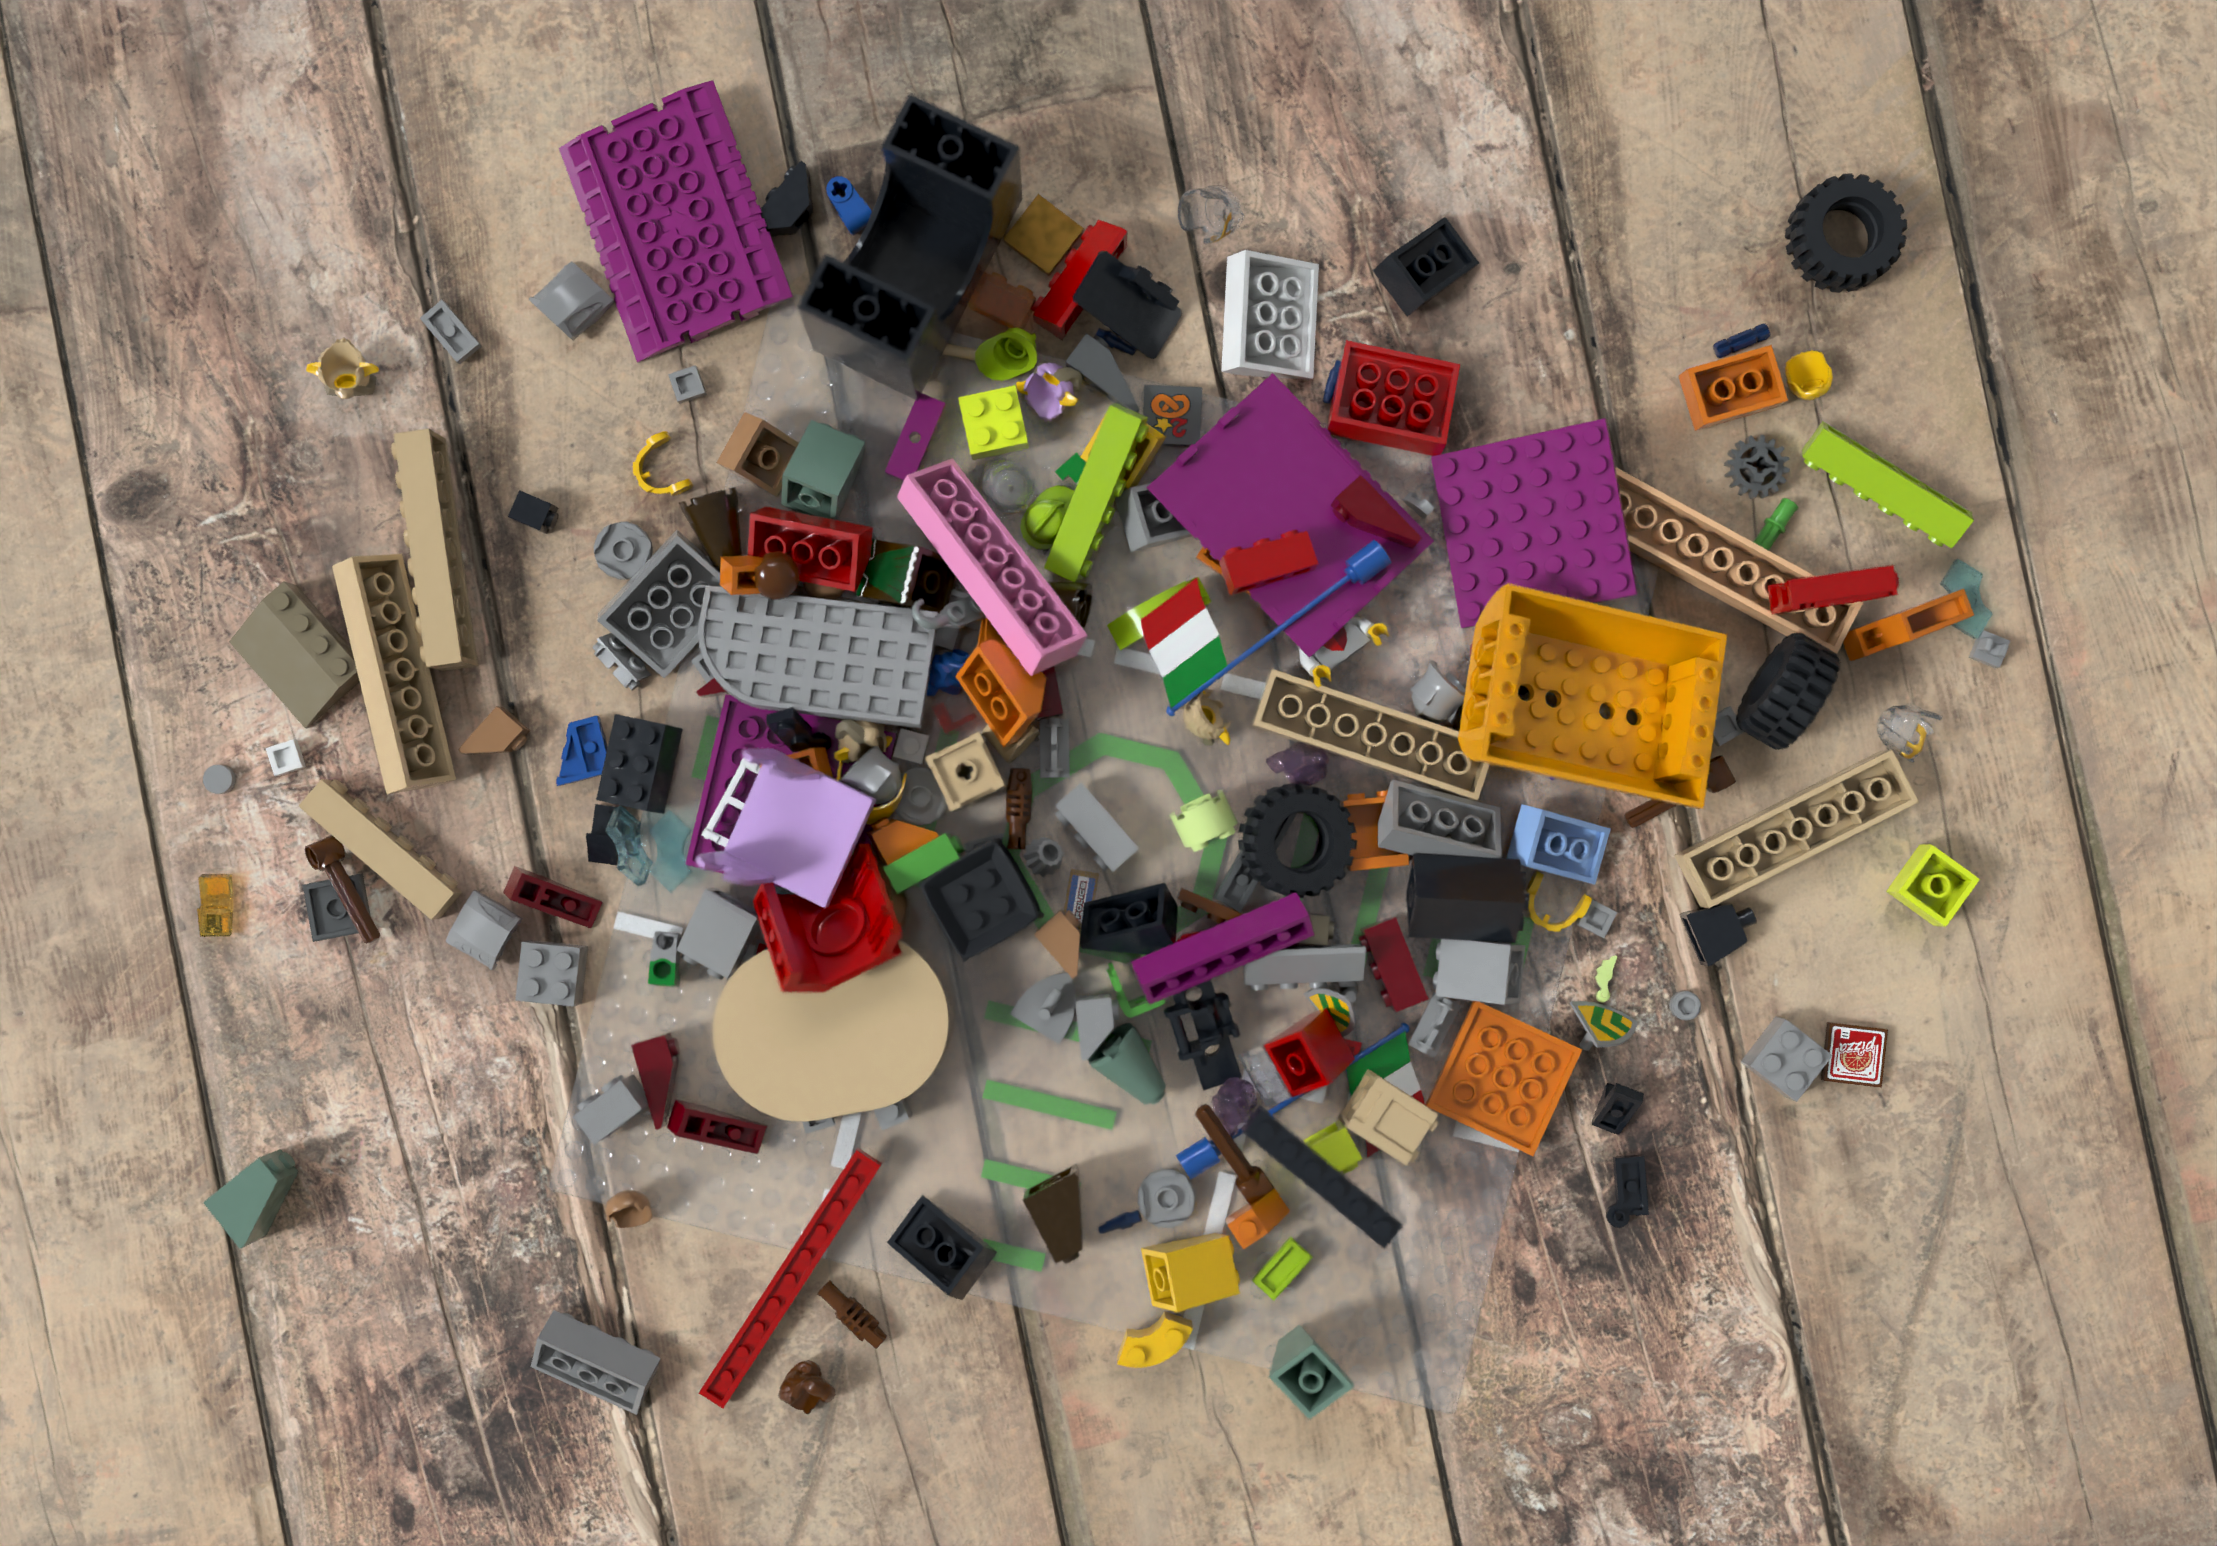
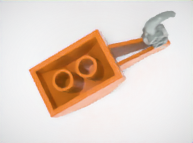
M971 596L947 604L934 618H927L921 614L920 606L924 604V600L916 601L912 606L913 617L919 625L927 629H938L941 627L959 629L981 620L978 645L955 677L1003 748L1017 742L1041 712L1046 677L1042 671L1030 676Z

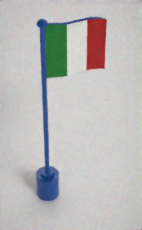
M1372 540L1345 561L1347 568L1344 569L1346 576L1228 665L1219 633L1202 600L1198 577L1142 618L1141 628L1145 643L1162 676L1170 707L1168 706L1166 709L1167 714L1175 716L1174 712L1349 580L1354 584L1358 581L1363 585L1391 564V560L1382 546L1376 540Z
M1401 1023L1402 1027L1354 1056L1355 1060L1346 1068L1350 1098L1369 1069L1425 1105L1422 1091L1410 1061L1406 1033L1410 1030L1408 1024ZM1306 1093L1295 1097L1290 1096L1268 1110V1112L1273 1115ZM1240 1128L1230 1135L1235 1139L1243 1134V1131ZM1206 1136L1176 1154L1191 1180L1221 1162L1218 1157L1221 1155V1152L1212 1139L1208 1141ZM1365 1140L1367 1158L1381 1150Z

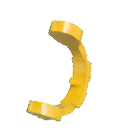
M667 431L659 432L646 440L647 445L642 448L635 462H633V474L636 476L639 486L646 492L655 494L671 493L672 496H676L693 487L691 479L679 481L665 488H654L646 481V478L650 477L651 473L648 471L643 474V463L647 454L671 439Z
M1536 870L1526 888V892L1529 893V917L1532 921L1548 931L1560 932L1561 929L1570 926L1578 917L1582 919L1592 902V897L1586 894L1582 896L1573 913L1565 921L1548 923L1551 917L1549 914H1546L1543 920L1537 916L1534 909V899L1544 874Z

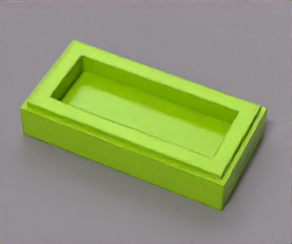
M1290 1236L1252 1278V1282L1275 1301L1313 1256Z

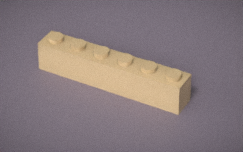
M321 779L299 804V807L431 920L440 919L462 893L456 887L458 882L446 873L443 875L434 868L436 866L435 862L424 854L420 856L412 850L414 845L408 839L401 835L397 837L391 832L392 826L381 817L375 818L368 812L370 807L358 798L353 799L346 793L348 789L345 785L336 779H333V781Z

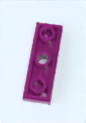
M923 393L918 401L915 400L885 469L886 474L904 481L906 475L919 470L946 407L945 402ZM913 435L921 436L918 443L911 442Z

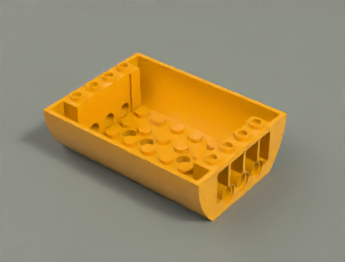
M1507 583L1492 596L1475 625L1458 735L1459 745L1463 753L1470 760L1703 809L1727 634ZM1521 685L1529 690L1530 696L1527 701L1521 700L1518 695V689ZM1547 692H1552L1556 696L1557 703L1555 707H1551L1546 703L1545 696ZM1602 704H1606L1610 709V717L1608 719L1600 715L1599 708ZM1628 710L1634 711L1637 715L1635 725H1631L1626 719Z

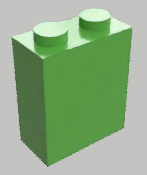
M945 833L883 867L896 893L899 894L961 858V853L965 849L957 835L952 837L950 833Z

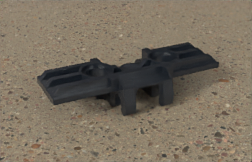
M1211 979L1193 986L1202 990V995L1198 1000H1188L1185 996L1188 990L1186 989L1173 995L1175 1005L1164 1009L1165 1017L1169 1018L1177 1041L1179 1060L1184 1061L1193 1058L1203 1091L1242 1078L1229 1035H1233L1234 1038L1241 1035L1239 1027L1232 1019L1229 1009L1231 1007L1229 996L1224 992L1215 993ZM1191 1013L1198 1039L1191 1042L1188 1040L1181 1015ZM1219 1045L1215 1052H1205L1207 1048Z

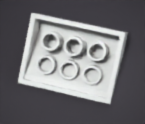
M1244 250L1227 257L1221 372L1256 377H1269L1273 373L1277 378L1313 379L1319 264Z

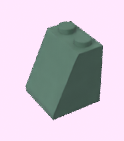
M811 420L783 473L781 505L803 514L838 520L864 458L865 441L860 440L853 434H845L835 430L828 424Z
M280 1149L256 1159L203 1203L239 1249L267 1235L299 1171L295 1168L294 1159Z
M1300 1324L1278 1340L1269 1378L1309 1420L1354 1387L1353 1381Z

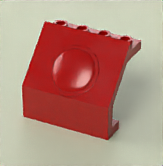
M869 844L857 845L827 908H823L797 894H777L773 882L761 884L753 900L782 993H824L902 954L898 943L902 936V927L897 921L893 902L889 899L885 888V881L880 875L877 859L873 856Z

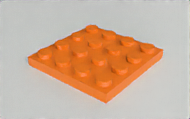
M1473 1001L1425 1105L1432 1110L1534 1156L1582 1049L1486 1004Z

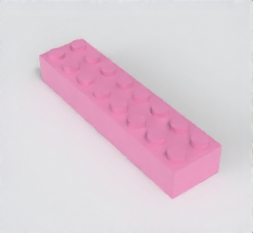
M952 458L906 475L897 498L1030 676L1076 656L1088 635L955 460Z

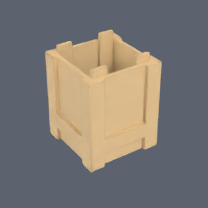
M980 732L925 757L951 812H957L965 808V805L1008 787L989 752L988 744L983 734ZM965 763L967 767H973L974 771L970 773L971 778L969 780H966L965 777L959 778L957 776V772L961 770L959 765Z
M1369 1069L1337 1117L1339 1121L1345 1124L1346 1128L1406 1166L1409 1161L1414 1163L1420 1152L1416 1149L1427 1131L1433 1132L1439 1123L1436 1120L1438 1117L1437 1113Z

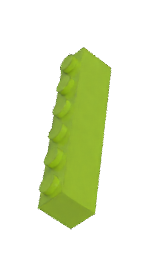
M1117 403L1109 405L1044 569L1072 582H1077L1089 575L1093 566V562L1090 561L1094 550H1099L1104 539V535L1101 534L1104 524L1108 525L1114 515L1115 508L1112 505L1115 497L1119 498L1126 486V481L1123 480L1127 469L1131 470L1136 462L1137 454L1134 453L1138 442L1142 443L1147 435L1149 427L1146 426L1148 417Z
M1822 421L1802 449V457L1805 458L1804 463L1816 471L1821 468L1828 472V477L1833 482L1841 486L1846 483L1854 488L1853 492L1859 498L1865 501L1872 499L1879 504L1878 508L1889 516L1896 514L1903 518V523L1908 528L1916 532L1919 529L1929 534L1927 538L1940 547L1945 544L1952 549L1974 521L1972 512Z

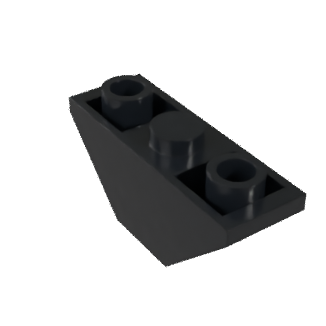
M802 160L797 166L792 165L784 175L785 180L778 188L774 187L770 190L765 198L766 203L761 207V217L765 219L767 224L766 230L770 232L771 237L796 234L813 213L810 173Z

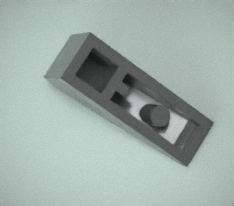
M1086 333L1066 360V367L1079 371L1085 382L1112 402L1139 413V407L1110 350L1107 349L1109 345L1099 336L1094 335L1092 338Z

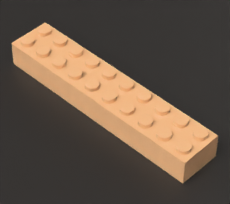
M1615 467L1631 552L1785 636H1789L1792 633H1802L1836 654L1838 653L1863 602L1771 615L1767 585L1787 583V580L1813 577L1814 575Z

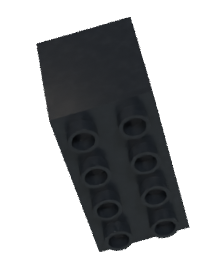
M909 93L882 144L885 160L884 177L876 204L861 237L844 262L825 253L797 309L814 351L918 401L1022 201L1019 146Z

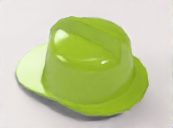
M1016 327L1009 328L1005 332L985 340L978 346L975 352V362L978 369L985 376L998 381L1008 380L1031 370L1038 361L1035 343L1036 334H1030L1024 329Z
M1058 485L1049 487L1025 511L1021 519L1020 530L1022 537L1030 546L1044 550L1052 548L1073 497L1074 491L1072 489Z

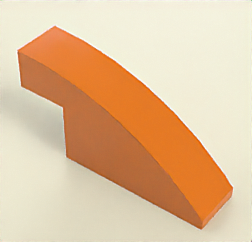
M1963 588L1848 631L1843 644L1849 660L1853 661L1886 648L1912 641L1974 616V613Z

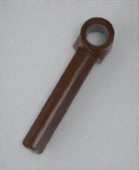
M1723 755L1710 759L1706 790L1716 793L1733 785L1736 780ZM1651 799L1626 812L1624 815L1625 820L1631 828H1635L1677 806V804Z
M331 835L305 846V855L309 864L315 870H325L363 942L367 944L377 940L380 937V933L341 863L345 858L343 844Z
M1210 1105L1199 1106L1195 1111L1196 1118L1237 1175L1235 1184L1249 1205L1272 1191L1274 1187L1260 1166H1251Z

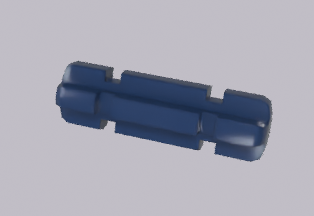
M1763 323L1752 329L1750 328L1730 336L1727 340L1718 341L1713 345L1715 355L1718 358H1722L1731 352L1734 353L1754 345L1756 341L1758 343L1770 337V330L1767 324Z

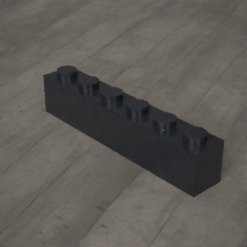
M1261 1105L1242 1126L1241 1129L1245 1135L1384 1250L1403 1228V1224L1398 1218Z

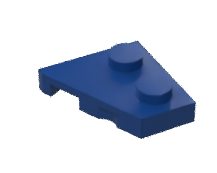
M600 716L570 722L566 733V745L561 756L563 760L560 774L556 779L557 786L601 776L608 747Z

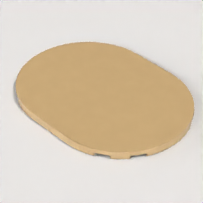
M899 940L898 943L902 951L901 955L824 993H782L768 949L762 951L745 962L732 975L717 1002L713 1019V1044L720 1069L727 1082L744 1101L767 1115L783 1120H821L879 1109L897 1103L915 1092L930 1077L940 1062L948 1040L949 1007L946 993L938 975L919 952Z

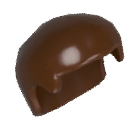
M781 551L765 554L762 563L755 567V586L762 596L771 600L787 598L795 591L800 579L795 561L790 555Z

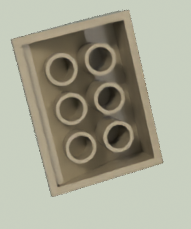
M283 581L267 595L229 641L304 728L312 725L360 682L351 646L300 588L292 583Z

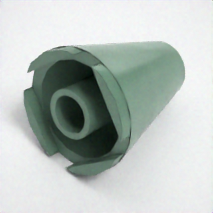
M1131 1023L1115 1028L1111 1031L1114 1036L1107 1042L1105 1039L1088 1059L1089 1064L1093 1069L1143 1104L1151 1103L1154 1105L1158 1103L1165 1095L1166 1084L1137 1029Z

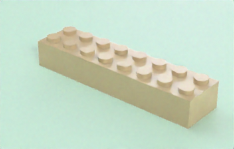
M429 428L394 433L395 442L392 443L391 449L394 459L398 462L399 471L396 472L395 477L398 488L402 490L403 500L400 501L399 505L401 515L406 519L407 529L404 530V541L406 546L410 548L411 558L408 559V569L410 575L414 576L415 587L412 588V598L414 604L418 605L419 616L416 617V627L418 633L422 634L423 645L420 646L422 662L426 663L428 668L441 671L476 667L478 663L446 438Z
M402 554L356 556L333 565L334 577L386 794L431 788L456 780L430 669L426 667V663L422 662L420 656V646L423 645V640L416 627L417 614Z
M1271 669L1251 725L1257 729L1470 800L1479 799L1490 765L1470 760L1466 757L1459 745V731L1322 685L1321 687H1316L1313 682Z
M1893 750L1879 751L1675 854L1674 857L1699 906L1711 908L1919 803Z

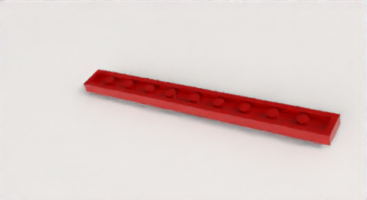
M860 1148L856 1149L699 1391L700 1395L722 1409L725 1407L882 1165L880 1161Z

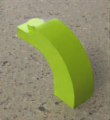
M1198 576L1200 593L1206 606L1212 600ZM1195 578L1187 582H1181L1161 592L1107 624L1120 651L1144 639L1141 628L1142 618Z

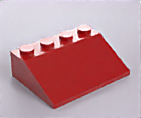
M1346 340L1330 408L1327 430L1331 433L1330 435L1430 456L1441 455L1447 442L1460 364Z

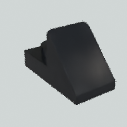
M595 804L591 833H586L588 862L619 865L627 808Z
M1607 1083L1592 1119V1125L1619 1135L1643 1103L1644 1093L1618 1083L1615 1085Z

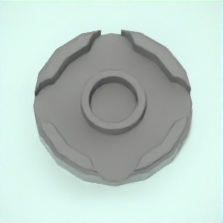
M626 521L604 527L597 535L593 546L599 568L608 576L620 580L631 579L653 555L652 542L648 534L639 526Z
M918 767L905 771L904 773L907 774L905 788L895 812L907 823L915 825L931 824L943 815L948 806L931 769ZM904 773L900 774V775H901V785H902Z
M1162 1168L1151 1172L1143 1179L1138 1189L1137 1202L1141 1214L1150 1223L1159 1228H1173L1182 1225L1190 1217L1195 1208L1196 1194L1191 1181L1183 1173L1175 1169Z

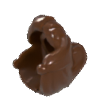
M811 1360L797 1363L787 1373L780 1386L778 1397L793 1408L803 1410L805 1414H810L817 1407L820 1400L825 1403L831 1402L835 1396V1389L821 1378L822 1373L819 1365Z

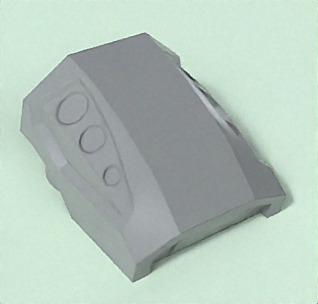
M572 261L540 292L528 299L573 341L587 328L596 323L615 303L601 287Z
M473 890L454 922L446 942L477 959L490 970H495L498 965L496 962L503 955L508 940L512 938V933L516 931L518 924L521 923L523 918L493 899Z

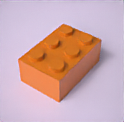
M1772 345L1692 367L1679 375L1695 431L1774 409L1788 401Z

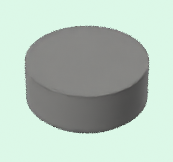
M213 765L203 775L205 788L215 794H225L231 791L236 782L234 771L225 765Z
M1679 991L1671 997L1669 1007L1671 1013L1676 1018L1692 1020L1699 1014L1701 1002L1694 993Z

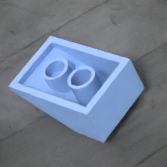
M1521 804L1506 859H1520V865L1595 885L1611 828Z

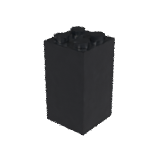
M1413 854L1406 888L1409 937L1515 943L1518 931H1523V911L1527 912L1529 908V895L1524 894L1526 872L1521 871L1520 859Z

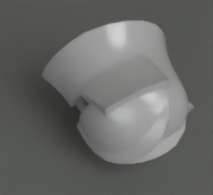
M1431 660L1425 675L1410 689L1413 692L1412 700L1415 714L1419 715L1421 719L1435 724L1442 723L1445 720L1452 724L1458 708L1464 703L1466 688L1450 672L1444 676L1436 667L1438 663Z
M873 746L839 781L856 790L860 789L862 790L860 792L877 799L876 805L884 804L892 800L901 787V775L898 768L900 764L888 759L879 746Z

